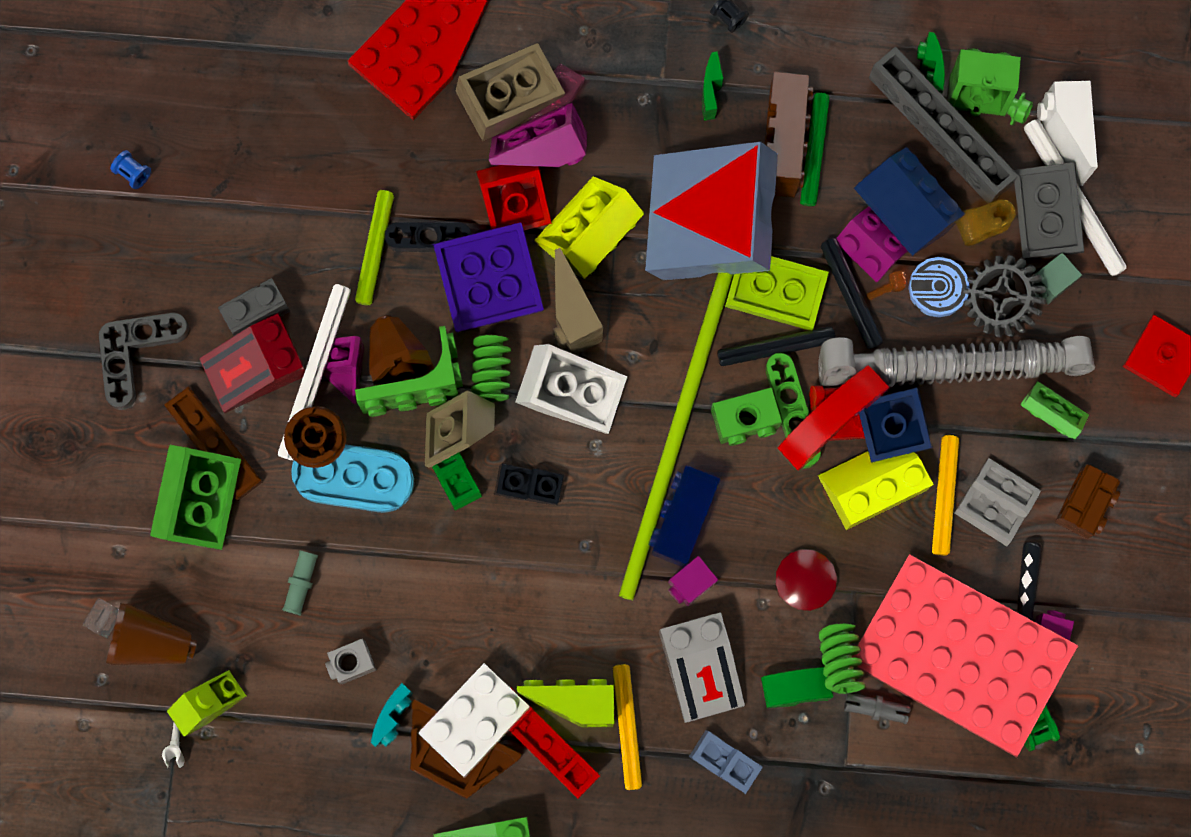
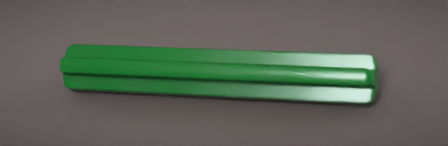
M815 93L812 103L804 166V183L800 198L801 205L808 207L816 205L830 99L826 93Z

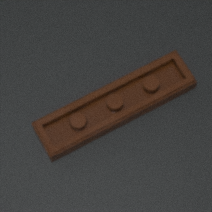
M189 386L164 404L198 450L241 459L234 491V497L238 501L263 483Z

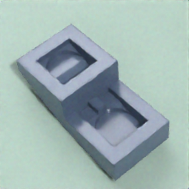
M705 730L689 755L691 759L745 794L763 768L707 730Z

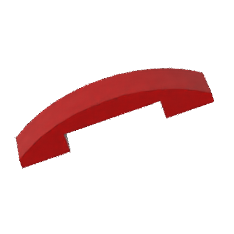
M867 365L813 410L788 435L778 449L799 471L821 451V447L865 407H870L890 387Z
M510 687L522 700H524L512 687ZM531 706L509 730L577 799L600 777Z

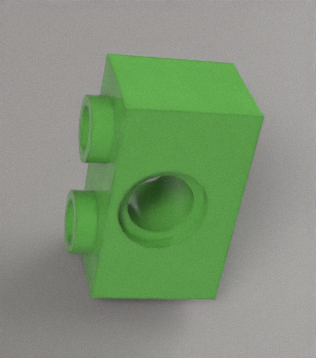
M772 388L713 403L711 407L720 443L728 442L729 446L744 443L747 441L746 437L758 434L759 438L771 436L776 433V429L782 423ZM748 412L754 416L755 423L744 425L739 420V415Z

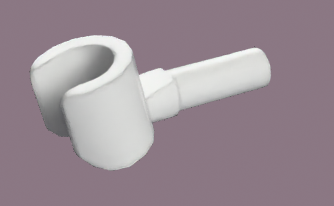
M173 723L170 745L162 752L167 768H169L170 760L176 757L179 768L185 763L179 748L180 730L175 723Z

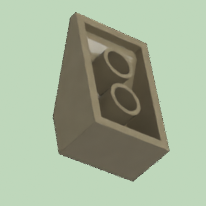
M538 43L459 76L456 93L482 141L508 131L565 95L561 84Z
M561 248L555 250L556 327L553 328L555 332L554 339L559 349L577 355L602 342L603 326Z

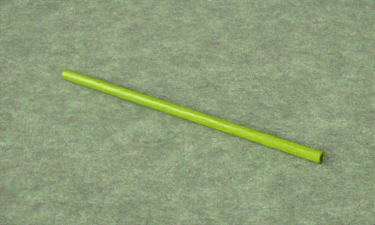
M717 274L619 592V597L634 600L733 274Z

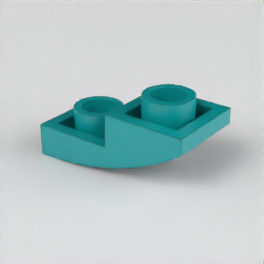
M403 683L393 692L377 719L371 743L377 748L382 744L387 747L399 735L396 729L400 724L391 716L395 712L398 715L402 714L412 703L409 698L413 693Z

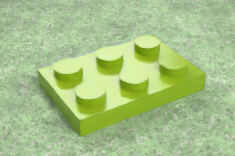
M771 256L770 271L734 274L725 307L806 330H813L829 272Z

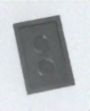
M1074 162L1013 170L1018 175L1014 183L1023 259L1053 257L1061 253L1064 255L1084 253Z

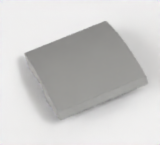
M988 458L954 514L1005 546H1008L1022 521L1029 514L1041 490Z

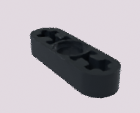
M395 222L387 227L385 240L388 247L395 252H435L433 244L426 245L421 242L420 236L424 231L432 230L436 232L437 240L433 244L443 241L441 230H446V236H456V231H462L463 236L472 235L470 228L461 222ZM411 230H416L415 240L417 244H412L411 238H403L400 244H396L395 239L391 238V236H396L397 231H402L403 236H412Z

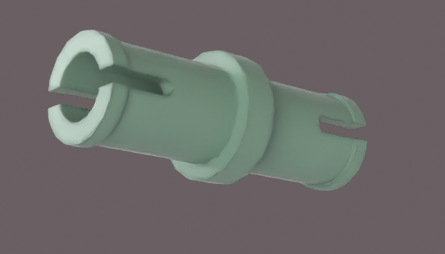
M299 550L293 576L288 578L287 583H290L282 611L297 615L302 614L301 611L307 591L312 589L313 583L310 581L318 555Z

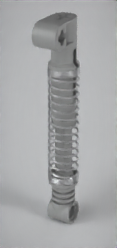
M1074 336L1063 340L1060 344L1054 342L1053 344L1046 343L1045 345L1038 343L1036 340H1020L1017 349L1014 348V344L1010 340L1008 350H1005L1004 343L1000 341L998 350H995L994 344L990 342L989 351H985V346L981 342L978 352H975V346L971 343L969 352H966L964 344H961L960 353L952 344L950 349H945L944 345L941 346V349H936L932 345L931 350H926L922 346L921 350L916 351V348L913 346L911 351H906L905 347L900 352H897L895 348L892 349V352L888 348H881L867 354H854L852 340L848 338H832L822 344L818 360L819 382L823 387L842 386L867 365L889 387H892L895 382L900 386L905 382L911 386L915 381L922 385L925 380L930 385L934 380L941 384L944 379L948 383H951L954 379L960 383L964 378L970 382L973 377L977 381H981L983 376L987 381H990L993 376L998 381L1002 376L1009 380L1012 375L1016 379H1019L1021 376L1029 379L1037 378L1041 373H1052L1053 371L1055 373L1062 371L1069 376H1081L1095 369L1091 341L1085 336ZM1014 370H1020L1019 376H1016ZM1001 371L1000 376L997 377L995 372ZM1004 371H1011L1009 377L1006 376ZM985 372H991L989 378H987ZM966 373H972L970 379L967 378ZM976 373H981L979 379L977 378Z

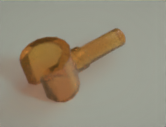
M904 271L889 274L890 284L866 294L869 301L891 291H903L906 287Z

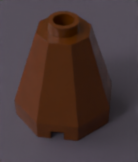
M382 316L370 327L369 372L375 386L420 378L429 374L434 369L427 349L399 317Z

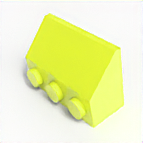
M593 176L551 221L552 224H549L534 241L554 259L555 250L561 248L574 274L585 279L596 270L597 265L605 256L616 248L617 243L625 234L636 226L637 221L644 213L625 189Z
M867 451L818 475L846 530L927 491L934 485L922 461L915 452L871 463L869 452Z

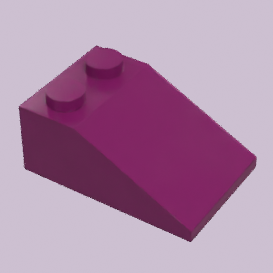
M570 103L492 137L489 161L491 165L560 167L564 164L574 165L580 162L586 155L587 132L573 103Z

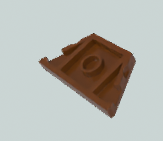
M415 699L413 700L410 770L468 799L521 759L522 754L497 743L464 778L418 734L438 711Z

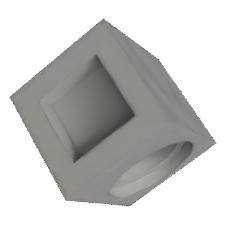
M363 639L327 653L330 660L325 662L330 678L332 680L337 678L340 684H345L377 670L366 641ZM347 655H355L357 658V665L352 671H344L341 666L342 659Z

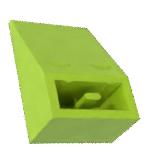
M590 679L587 685H575V680H556V686H543V680H525L524 686H517V692L521 697L580 727H613L614 685H607L606 679Z

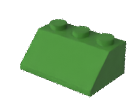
M169 445L150 536L222 550L241 459Z

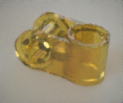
M997 200L987 205L964 211L965 215L956 225L964 245H975L987 238L1007 231L1015 218V208L1007 200Z

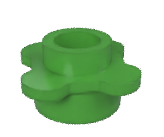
M1024 92L1019 99H1013L1007 114L1011 117L1010 125L1014 126L1016 121L1024 124L1031 112L1033 102L1025 99L1026 93Z

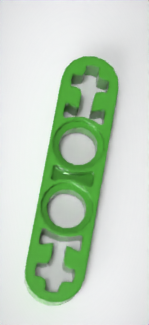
M776 353L768 359L765 370L782 420V428L787 438L792 432L789 428L790 419L799 417L804 420L809 415V411L792 359L786 354ZM776 361H779L781 365H787L783 375L785 381L791 378L792 382H784L776 386V383L781 381L779 372L772 370ZM784 389H792L797 395V400L793 404H785L780 399V392ZM819 452L803 469L813 467L818 462L821 453Z

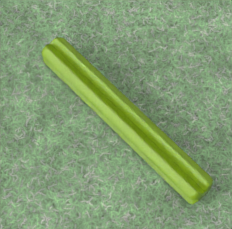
M379 190L377 192L355 297L356 303L369 306L373 300L385 242V231L388 227L394 199L393 193L386 190Z

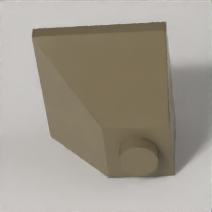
M467 390L428 412L426 416L425 466L430 468L494 431L495 404Z

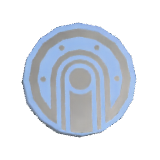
M942 257L927 259L920 263L910 276L908 285L910 299L926 315L938 318L950 316L960 309L964 304L963 302L968 298V294H965L963 291L965 288H970L967 281L968 276L963 268L951 259Z

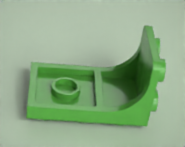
M445 326L439 327L442 355L437 366L429 374L416 379L355 389L356 400L362 413H368L370 417H376L386 414V410L399 408V411H409L416 409L417 404L428 402L430 406L442 405L447 402V399L458 396L457 388L463 387L459 364L458 362L453 363L452 360L458 358L453 333H447Z

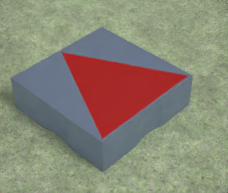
M762 142L654 155L645 271L662 280L696 278L712 273L741 274L770 271L773 233L771 209L775 196L778 153Z

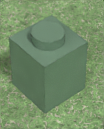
M1063 253L1035 274H1039L1043 278L1036 286L1046 287V292L1038 294V297L1046 299V303L1050 304L1082 276Z

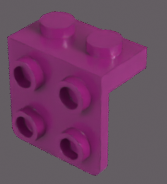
M869 206L855 216L836 238L839 246L876 283L908 252Z

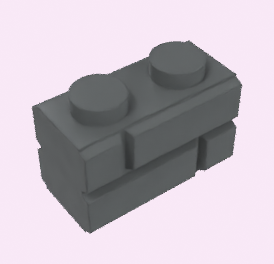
M272 278L261 283L260 287L256 286L218 307L234 336L249 326L275 314H279L281 317L290 312Z

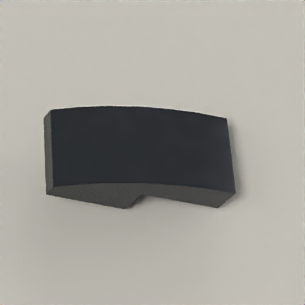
M502 463L499 466L494 495L558 505L564 475L535 468L530 470Z

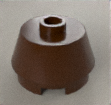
M308 407L297 412L289 420L284 432L285 447L288 454L297 463L310 468L323 467L331 464L341 455L346 444V429L340 417L333 411L324 407Z

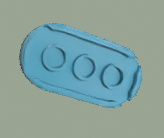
M345 444L341 455L329 465L310 468L296 461H293L292 480L298 492L307 500L315 503L385 513L402 507L409 500L414 489V475L411 467L399 454L392 451Z

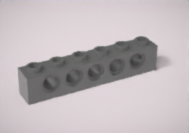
M894 47L873 65L869 79L988 205L992 204L1012 186L1018 175L897 47Z

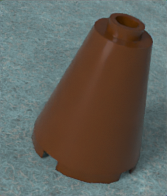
M120 603L106 664H185L187 658L193 659L197 640H192V633L130 604Z

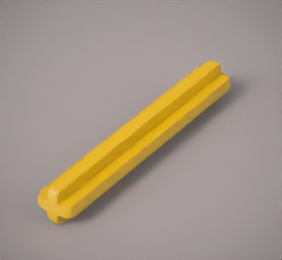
M944 435L941 440L932 553L941 556L950 553L959 449V437L954 435Z
M627 664L615 665L613 667L624 783L626 790H635L642 787L630 667Z

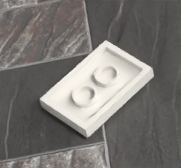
M483 663L418 734L465 778L529 710L530 706Z

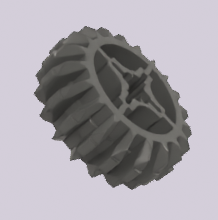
M1008 255L1005 263L1001 256H996L995 265L991 261L985 260L984 266L986 269L984 271L979 267L974 268L978 277L976 279L973 277L967 278V281L973 284L972 289L965 288L963 290L965 294L971 296L970 299H966L963 303L967 307H973L968 311L967 315L970 318L977 317L974 321L976 327L984 325L983 332L990 334L994 330V334L997 337H1002L1005 330L1007 336L1013 337L1015 327L1020 333H1024L1026 328L1023 323L1026 322L1031 326L1035 325V321L1031 316L1033 313L1038 316L1042 315L1043 312L1036 307L1037 304H1046V299L1038 297V294L1046 292V287L1036 286L1043 278L1039 274L1033 275L1036 270L1033 265L1026 267V260L1022 258L1015 263V257ZM1014 273L1023 279L1027 294L1016 291V281L1013 280ZM1003 274V276H999L998 283L994 287L986 288L994 277ZM1008 292L1017 298L1009 297V299L1005 298L1002 301L1000 300V298H997L993 295H1000ZM983 298L993 301L994 312H996L995 320L986 312ZM1024 305L1018 314L1010 319H1006L1007 316H1010L1014 306Z

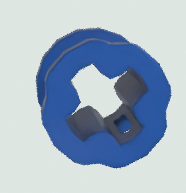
M127 150L122 151L113 160L110 167L114 174H120L128 180L133 189L142 187L151 174V168L147 165L142 166L132 158L131 153Z

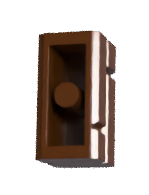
M1086 464L1080 469L1055 520L1056 524L1072 530V532L1087 539L1094 536L1095 533L1099 535L1108 518L1104 517L1108 506L1113 508L1120 496L1121 491L1117 490L1120 483L1119 479Z

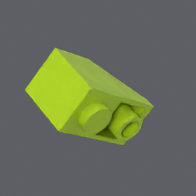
M228 670L184 693L167 710V713L185 737L209 724L247 695Z

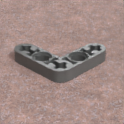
M168 313L109 322L101 327L99 331V344L106 400L112 407L118 410H125L130 408L136 399L131 349L183 341L189 334V325L182 315ZM176 321L179 326H182V328L177 329V334L175 335L170 330L161 331L162 337H159V329L156 324L160 323V326L164 329L172 327V322ZM142 325L152 327V335L146 340H140L136 335L137 329ZM113 330H116L121 335V337L116 339V344L119 350L124 349L123 352L114 351L113 343L107 339V337L112 335ZM121 358L125 361L124 370L118 374L110 372L109 366L111 361ZM111 380L121 381L122 390L128 393V395L123 397V402L113 398V395L118 394L119 391L118 384L115 381L111 383Z

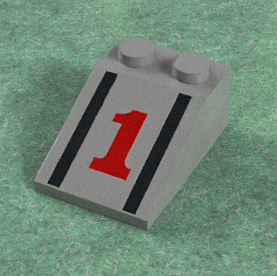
M721 612L660 629L659 636L684 723L745 706Z

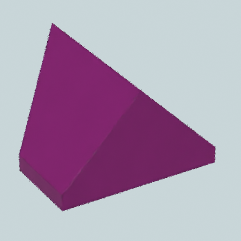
M358 336L335 338L323 376L356 405L355 389H359L365 347Z

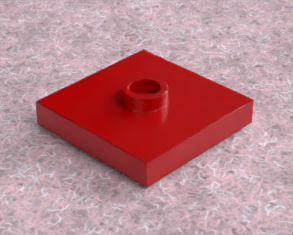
M1153 315L1122 367L1175 398L1179 395L1191 374V336Z

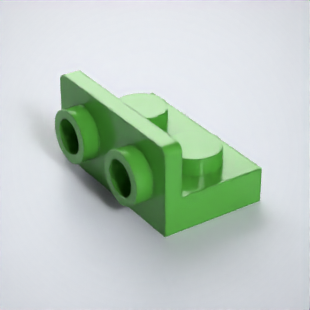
M1038 381L1021 403V406L1030 411L1032 415L1042 419L1061 434L1076 439L1081 433L1089 414Z

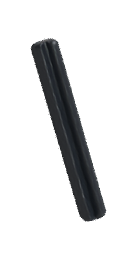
M831 238L821 244L822 252L868 349H874L883 343V339L837 240Z
M829 326L720 349L717 352L720 366H728L771 357L776 353L785 354L819 347L825 341L836 338L833 327Z

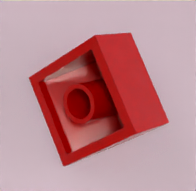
M498 165L476 171L491 230L520 222L522 223L523 231L552 224L538 166Z

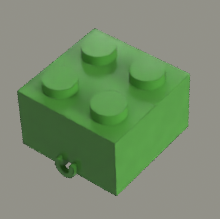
M961 49L949 77L947 101L956 110L970 111L973 116H979L981 113L1005 116L1018 91L1021 57L1011 56L1003 52L993 54L985 53L978 49ZM974 107L978 108V112L973 111Z

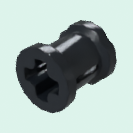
M718 0L710 10L713 16L717 15L728 25V30L731 33L740 28L749 16L746 10L742 11L731 0Z

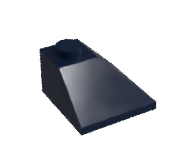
M918 388L879 397L870 407H865L859 413L871 463L932 448Z

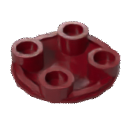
M801 549L790 553L781 561L776 571L775 584L778 596L788 605L798 610L811 611L821 608L832 598L836 590L837 575L833 564L824 555L814 550Z

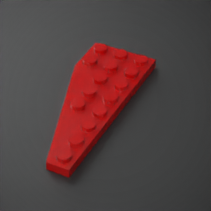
M406 0L348 60V65L414 121L453 80L460 60L465 55L468 43L474 30L477 29L490 0Z

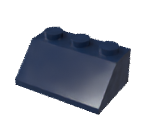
M907 147L889 157L854 187L857 193L912 256L946 235L965 215L958 207V204L938 184V181L925 169L918 158Z

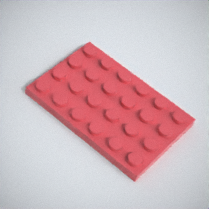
M909 555L858 644L861 649L860 653L852 657L862 660V664L856 668L1011 755L1018 757L1078 645Z

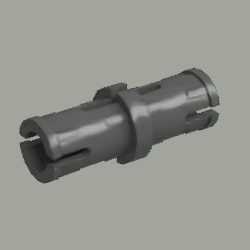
M847 693L846 700L858 702V705L845 703V712L869 715L872 720L877 721L879 718L903 724L908 722L909 716L897 714L896 711L910 713V704L883 700L882 696L878 695L872 698L855 693Z

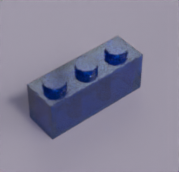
M687 465L683 473L677 471L671 485V489L676 490L672 501L666 499L660 513V517L665 518L661 530L654 528L648 544L654 547L651 555L683 568L688 564L720 478Z

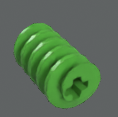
M484 335L473 340V345L478 349L473 351V358L477 361L472 363V369L477 373L472 375V381L476 385L471 387V392L490 402L509 399V395L501 393L502 389L510 387V383L501 381L502 377L510 376V371L502 369V366L511 364L510 359L502 357V354L511 352L510 347L503 345V342L508 341L509 338L503 336Z
M852 624L829 625L823 628L818 635L822 642L820 645V650L823 653L821 660L825 665L823 674L827 677L824 682L825 687L839 694L857 692L866 687L864 682H856L855 680L863 677L864 672L854 669V667L862 664V660L852 657L861 651L859 646H851V644L859 640L858 635L849 634V632L856 628Z

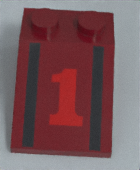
M279 314L249 326L199 358L224 413L303 378L305 373L302 361Z

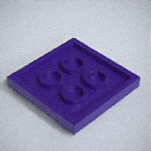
M521 222L433 244L456 333L544 311Z

